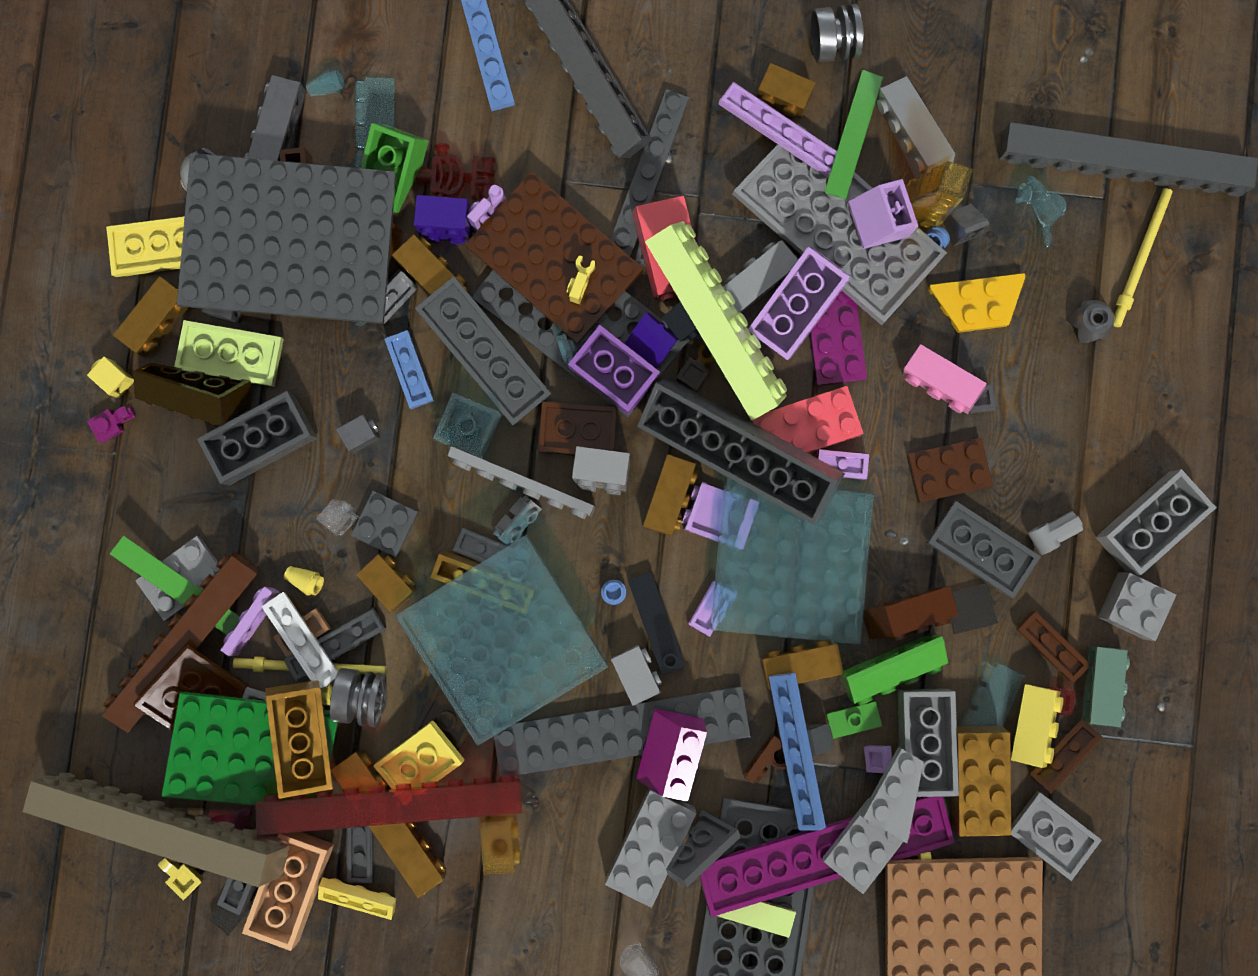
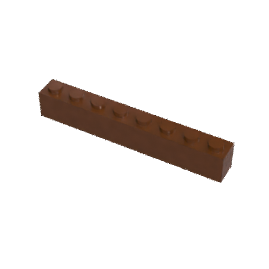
M233 551L230 556L225 554L216 565L219 569L214 576L211 574L207 575L200 584V587L203 588L197 596L192 594L184 604V607L187 608L181 616L177 613L167 625L171 629L166 635L160 633L151 645L154 647V650L149 655L146 653L142 655L135 665L138 667L133 675L128 673L119 684L122 687L117 695L112 693L105 701L103 706L106 709L102 717L129 733L144 714L143 711L134 706V701L187 644L195 650L257 575L259 568L237 552Z

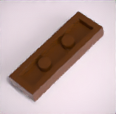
M1032 611L1016 628L1069 682L1074 683L1091 666L1036 611Z
M1081 719L1054 748L1052 763H1047L1045 768L1036 767L1030 773V776L1051 794L1103 739L1102 735Z

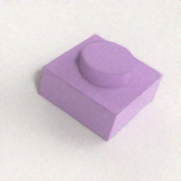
M864 746L866 772L884 773L892 759L891 746Z

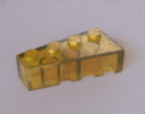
M947 161L933 168L931 173L925 172L921 174L919 180L913 178L909 180L908 185L904 183L916 220L927 228L940 226L964 199L973 169Z

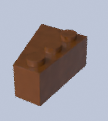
M950 586L934 588L907 596L895 602L883 603L884 605L861 610L869 639L892 637L893 641L907 638V633L914 631V634L928 631V626L935 624V627L949 624L950 618L959 616Z

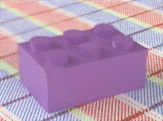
M601 325L596 328L568 363V367L573 373L627 415L632 412L660 376V371Z

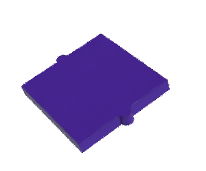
M647 311L624 344L657 369L678 338L665 327V323H660Z

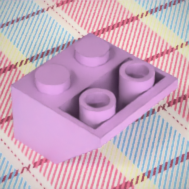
M903 179L878 185L848 201L863 249L910 237L918 227Z

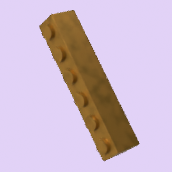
M358 750L330 771L416 897L419 898L444 880L446 867L439 857L434 858L430 852L432 847L424 836L420 837L416 832L417 825L410 815L405 816L401 810L403 805L400 799L395 794H390L386 788L388 786L387 782L373 769L372 765H374V762L368 753H362L361 750Z

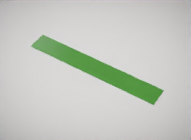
M862 70L825 189L827 194L844 200L847 198L881 86L882 76Z
M125 536L121 538L110 552V555L182 605L186 603L192 594L197 596L201 592L200 588ZM228 609L215 627L228 635L239 624L238 619L240 616Z

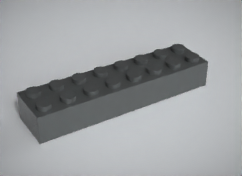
M669 378L655 383L637 425L638 428L813 525L823 517L845 474Z

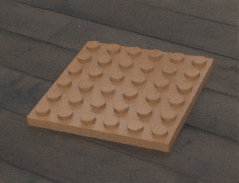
M1040 857L889 860L885 865V976H1042L1043 860Z

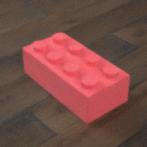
M847 386L769 411L754 420L749 419V422L806 453L864 434Z

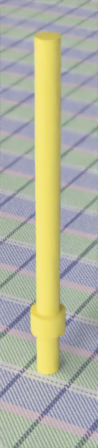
M1164 188L1162 190L1123 294L1118 297L1116 302L1117 310L1114 315L1115 327H1121L1127 310H1130L1134 301L1132 298L1173 193L1171 189Z
M256 656L254 659L234 658L233 668L253 669V672H265V670L289 671L283 660H267L266 657ZM333 663L338 671L341 668L359 670L361 675H365L367 672H373L374 676L377 673L386 674V666Z

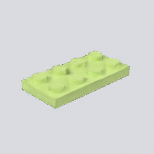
M183 320L174 367L182 368V371L185 372L200 371L205 372L207 376L218 377L222 375L230 377V380L241 381V379L250 380L253 384L275 387L284 339L278 336Z

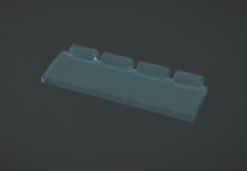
M365 77V81L355 82V100L365 102V104L355 103V124L364 125V127H355L354 147L356 149H364L365 151L371 123L385 124L395 128V78ZM364 151L354 152V168L361 167Z
M996 663L995 667L985 664L979 680L987 683L986 687L976 685L969 703L977 706L975 711L966 708L959 726L1003 727L1025 675L999 663Z

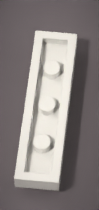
M282 592L261 606L310 680H319L321 690L334 682L338 670L287 594Z

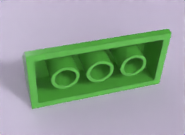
M927 634L844 670V674L839 676L850 701L854 704L858 702L859 705L872 701V696L880 692L882 695H886L895 691L896 685L903 682L905 685H909L918 681V676L924 673L932 675L943 670L942 666L948 664L943 637Z

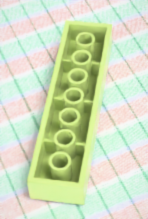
M684 221L672 224L645 241L750 419L754 420L779 406L787 396L785 393L787 392L786 386L780 378L777 379L772 371L774 370L773 364L767 356L764 357L759 349L761 345L754 334L751 335L748 331L746 318L735 309L733 296L722 287L720 274L709 265L707 252L702 246L699 247L694 239L696 235L689 224H685Z

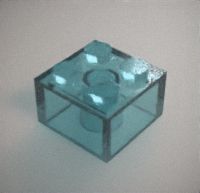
M452 392L433 439L443 445L452 446L484 460L502 414L497 410Z

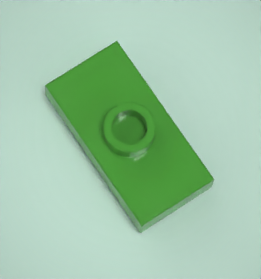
M876 701L826 713L833 739L882 726Z

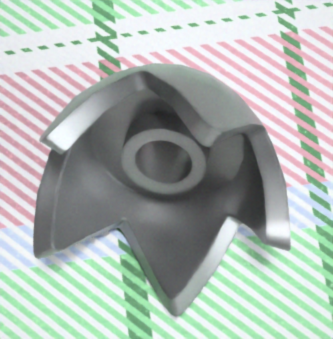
M1097 300L1083 301L1081 307L1076 309L1067 318V321L1072 326L1078 328L1079 343L1107 339L1115 323L1114 314L1110 307ZM1094 315L1099 316V323H1096L1093 320Z

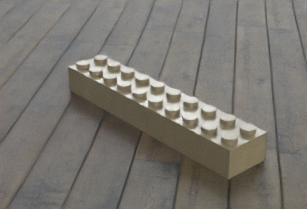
M59 773V776H43V779L30 782L22 811L24 813L256 887L282 877L290 845L281 843L282 840L280 838L272 836L264 838L258 836V832L254 830L235 829V825L232 823H216L211 821V817L206 815H190L186 809L177 807L171 809L165 807L164 802L156 800L145 801L142 800L141 795L133 793L126 795L120 793V789L116 787L106 786L103 788L97 786L98 783L93 780L84 779L81 781L75 779V775L71 773Z

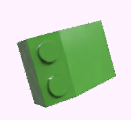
M371 123L360 168L396 172L393 212L398 213L423 165L429 140L389 125Z

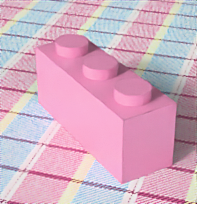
M921 344L905 366L903 376L906 377L905 380L914 387H923L927 390L929 396L936 400L943 399L949 403L948 406L958 413L963 411L968 414L987 384Z

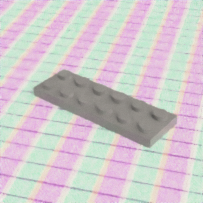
M452 446L447 455L454 459L452 464L467 471H470L471 467L477 469L476 474L491 481H493L494 477L499 478L500 484L515 491L517 486L524 489L523 493L537 500H539L540 496L547 498L546 503L561 510L563 505L571 508V514L585 519L586 515L592 517L595 511L594 505Z

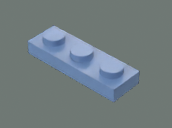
M406 330L385 338L384 340L409 408L414 409L433 402L434 398L410 332Z

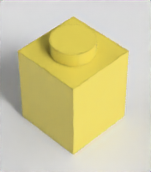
M106 357L97 360L92 365L91 371L87 374L108 395L120 398L134 383V378L114 360Z

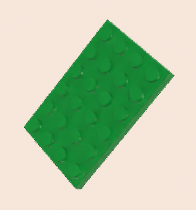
M180 691L162 797L322 811L325 791L278 798L266 701ZM323 707L330 763L338 722H332L330 708Z

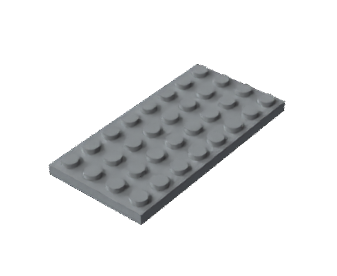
M777 145L739 184L732 195L799 254L802 255L808 246H812L850 274L852 277L842 291L882 326L947 252L918 227L910 237L863 249L848 201L871 190L872 187L854 172L846 200L827 194L825 189L829 178L780 145Z

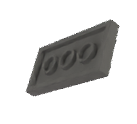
M953 501L926 542L1011 599L1015 598L1041 557L957 501Z

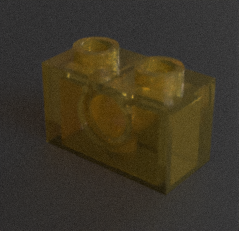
M513 815L482 818L480 833L483 875L514 873L517 864L521 862L520 848L515 849V838H519L518 822L514 823ZM503 839L507 843L508 848L505 850L497 849L494 843L495 840Z

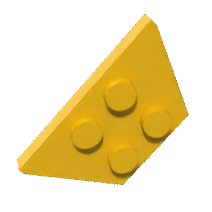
M1025 273L934 284L928 287V291L940 303L941 310L950 318L951 324L957 333L1007 327L1010 324L1023 286Z

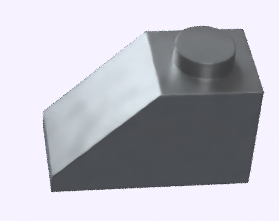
M962 204L955 205L947 210L948 213L942 219L953 246L976 238L989 225L988 219L972 204L964 207Z

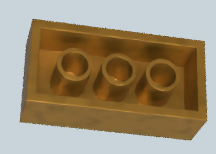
M319 680L265 688L278 798L333 789Z
M958 726L959 796H951L952 828L959 836H1010V732L1002 726Z

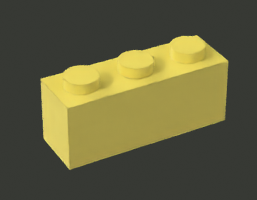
M1025 684L1012 751V761L1045 768L1047 763H1052L1054 748L1050 747L1052 738L1057 737L1059 723H1056L1055 720L1057 712L1061 713L1063 707V697H1060L1061 691Z

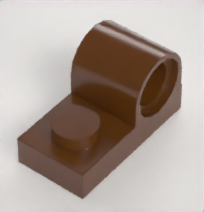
M771 733L743 772L744 778L752 784L756 779L760 781L768 770L765 766L768 763L778 769H786L785 759L782 761L774 760V753L779 749H783L779 737Z

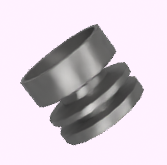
M850 4L847 9L845 5L838 6L836 18L831 7L812 10L810 32L812 52L816 63L834 61L837 49L842 60L848 59L849 55L851 58H860L864 31L859 6L857 4Z
M341 668L335 678L331 694L330 718L332 722L349 724L357 713L359 725L363 726L368 722L369 727H377L387 701L386 674L377 673L374 678L373 672H367L361 682L359 670Z

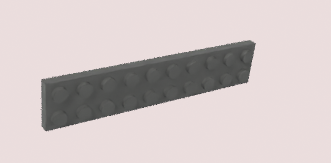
M742 686L644 701L634 706L626 704L493 726L500 778L642 755L654 709L704 718L707 731L704 745L750 737Z

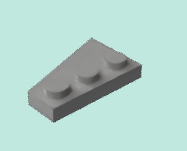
M898 747L860 816L903 842L908 843L924 762Z

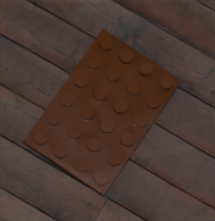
M532 171L465 244L471 252L577 345L644 271L643 267ZM578 256H583L581 266L587 268L590 266L591 261L594 260L595 269L588 279V285L579 305L570 301V293L567 292V288L571 278L576 279L578 274L576 259Z

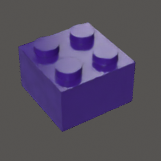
M417 195L414 226L421 237L425 238L427 242L439 243L440 240H450L449 242L452 244L463 245L464 242H468L472 237V226L467 217L471 206L468 199Z

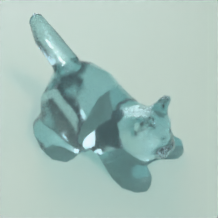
M1029 175L1027 184L1024 183L1019 186L1015 203L1024 202L1032 206L1041 223L1045 247L1048 248L1052 241L1050 227L1056 223L1059 217L1065 214L1067 203L1057 193L1047 194L1046 187L1036 178Z

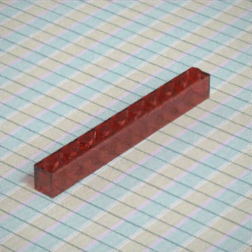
M515 775L499 776L500 780L489 781V777H477L471 783H463V779L448 780L447 785H437V781L422 782V787H411V783L396 784V789H385V785L370 786L369 791L359 792V787L343 789V793L333 794L331 789L316 792L317 795L306 796V794L281 799L278 798V794H268L263 796V800L256 802L257 835L522 813L521 779H515Z

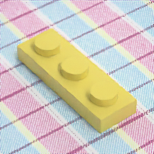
M322 877L319 884V900L392 920L395 912L396 898L388 893L373 892L363 886H352L335 878L327 879Z

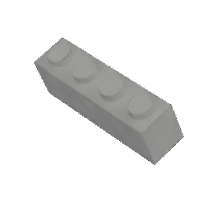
M782 240L777 244L771 242L762 250L763 255L757 260L754 257L743 265L744 270L738 275L733 273L723 282L725 284L723 286L724 290H728L734 298L735 304L733 305L738 313L746 311L783 281L797 263L798 259Z

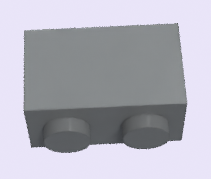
M639 645L611 657V661L632 706L660 693L659 686L663 684L657 672L652 673L648 666V663L652 661L646 648L641 650Z

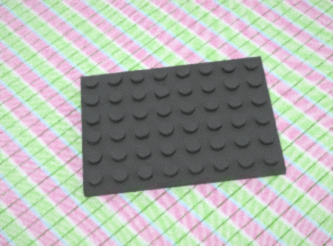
M190 153L177 305L190 308L384 324L396 172Z

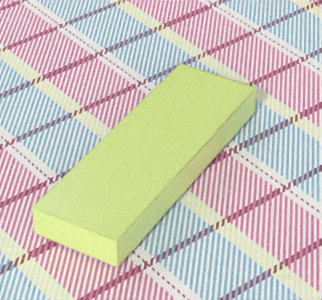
M763 901L717 916L789 938L796 911Z

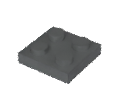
M372 491L351 536L394 557H398L419 512L378 492Z

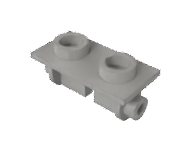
M526 495L523 498L520 497L509 510L515 515L514 518L511 519L505 514L494 527L495 531L493 534L510 547L512 543L521 537L524 529L536 520L538 513L542 509Z

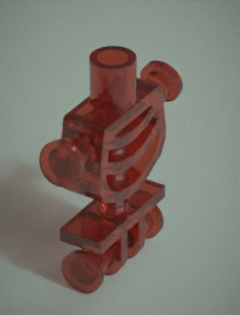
M441 143L434 146L438 156L432 157V168H421L416 177L417 183H430V190L436 197L457 198L463 191L465 182H471L472 199L477 200L478 188H482L479 198L487 199L490 187L495 185V182L490 180V177L495 176L493 164L496 163V159L493 157H482L483 169H480L478 156H473L472 173H465L460 159L455 155H448L449 144ZM451 163L456 164L457 166H459V168H460V172H459V173H458V172H454V169H453V166H452ZM443 164L448 165L449 172H445ZM478 177H485V180L478 179ZM459 182L457 186L453 189L454 183Z

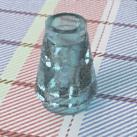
M329 69L310 82H307L306 88L311 97L336 94L345 89V82L338 69Z

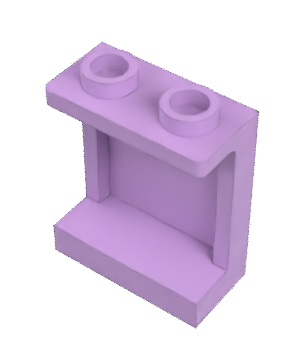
M703 481L699 486L695 485L690 499L694 500L691 510L686 509L682 519V523L685 524L684 530L743 550L759 501L746 499L710 486Z

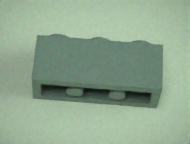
M1088 645L1087 661L1091 666L1085 673L1081 717L1086 723L1121 727V722L1125 718L1123 699L1128 689L1127 682L1125 681L1126 670H1128L1130 665V658L1127 655L1128 650Z

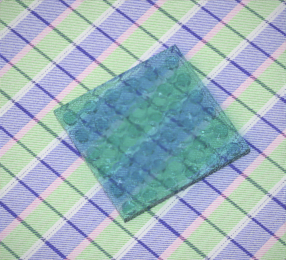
M725 478L710 630L818 641L830 639V642L860 645L874 494L836 490L823 517L813 525L736 481Z
M527 534L395 616L477 746L609 666Z

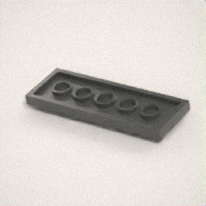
M454 276L415 307V310L512 425L516 424L551 394Z

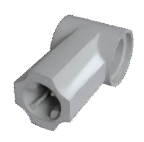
M1070 511L1050 523L1047 522L1030 530L1028 535L1038 553L1044 555L1058 548L1061 542L1083 531V524L1080 518L1073 511Z

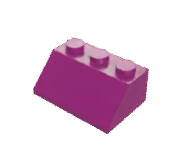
M654 709L636 779L663 797L688 801L707 734L704 718Z

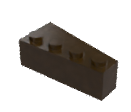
M148 363L133 371L135 399L145 401L149 405L166 408L171 412L188 415V417L207 421L211 425H224L229 420L251 408L250 380L241 379L240 383L230 382V377L219 375L218 379L205 377V372L182 373V368Z

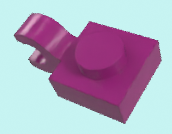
M123 406L115 412L112 409H107L87 422L98 443H105L122 433L124 430L121 424L133 419L136 415L131 407L126 408V406Z

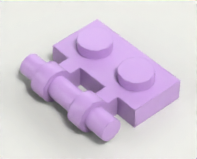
M492 185L488 192L489 197L487 199L483 198L480 202H475L470 207L467 217L475 232L506 200L501 187Z

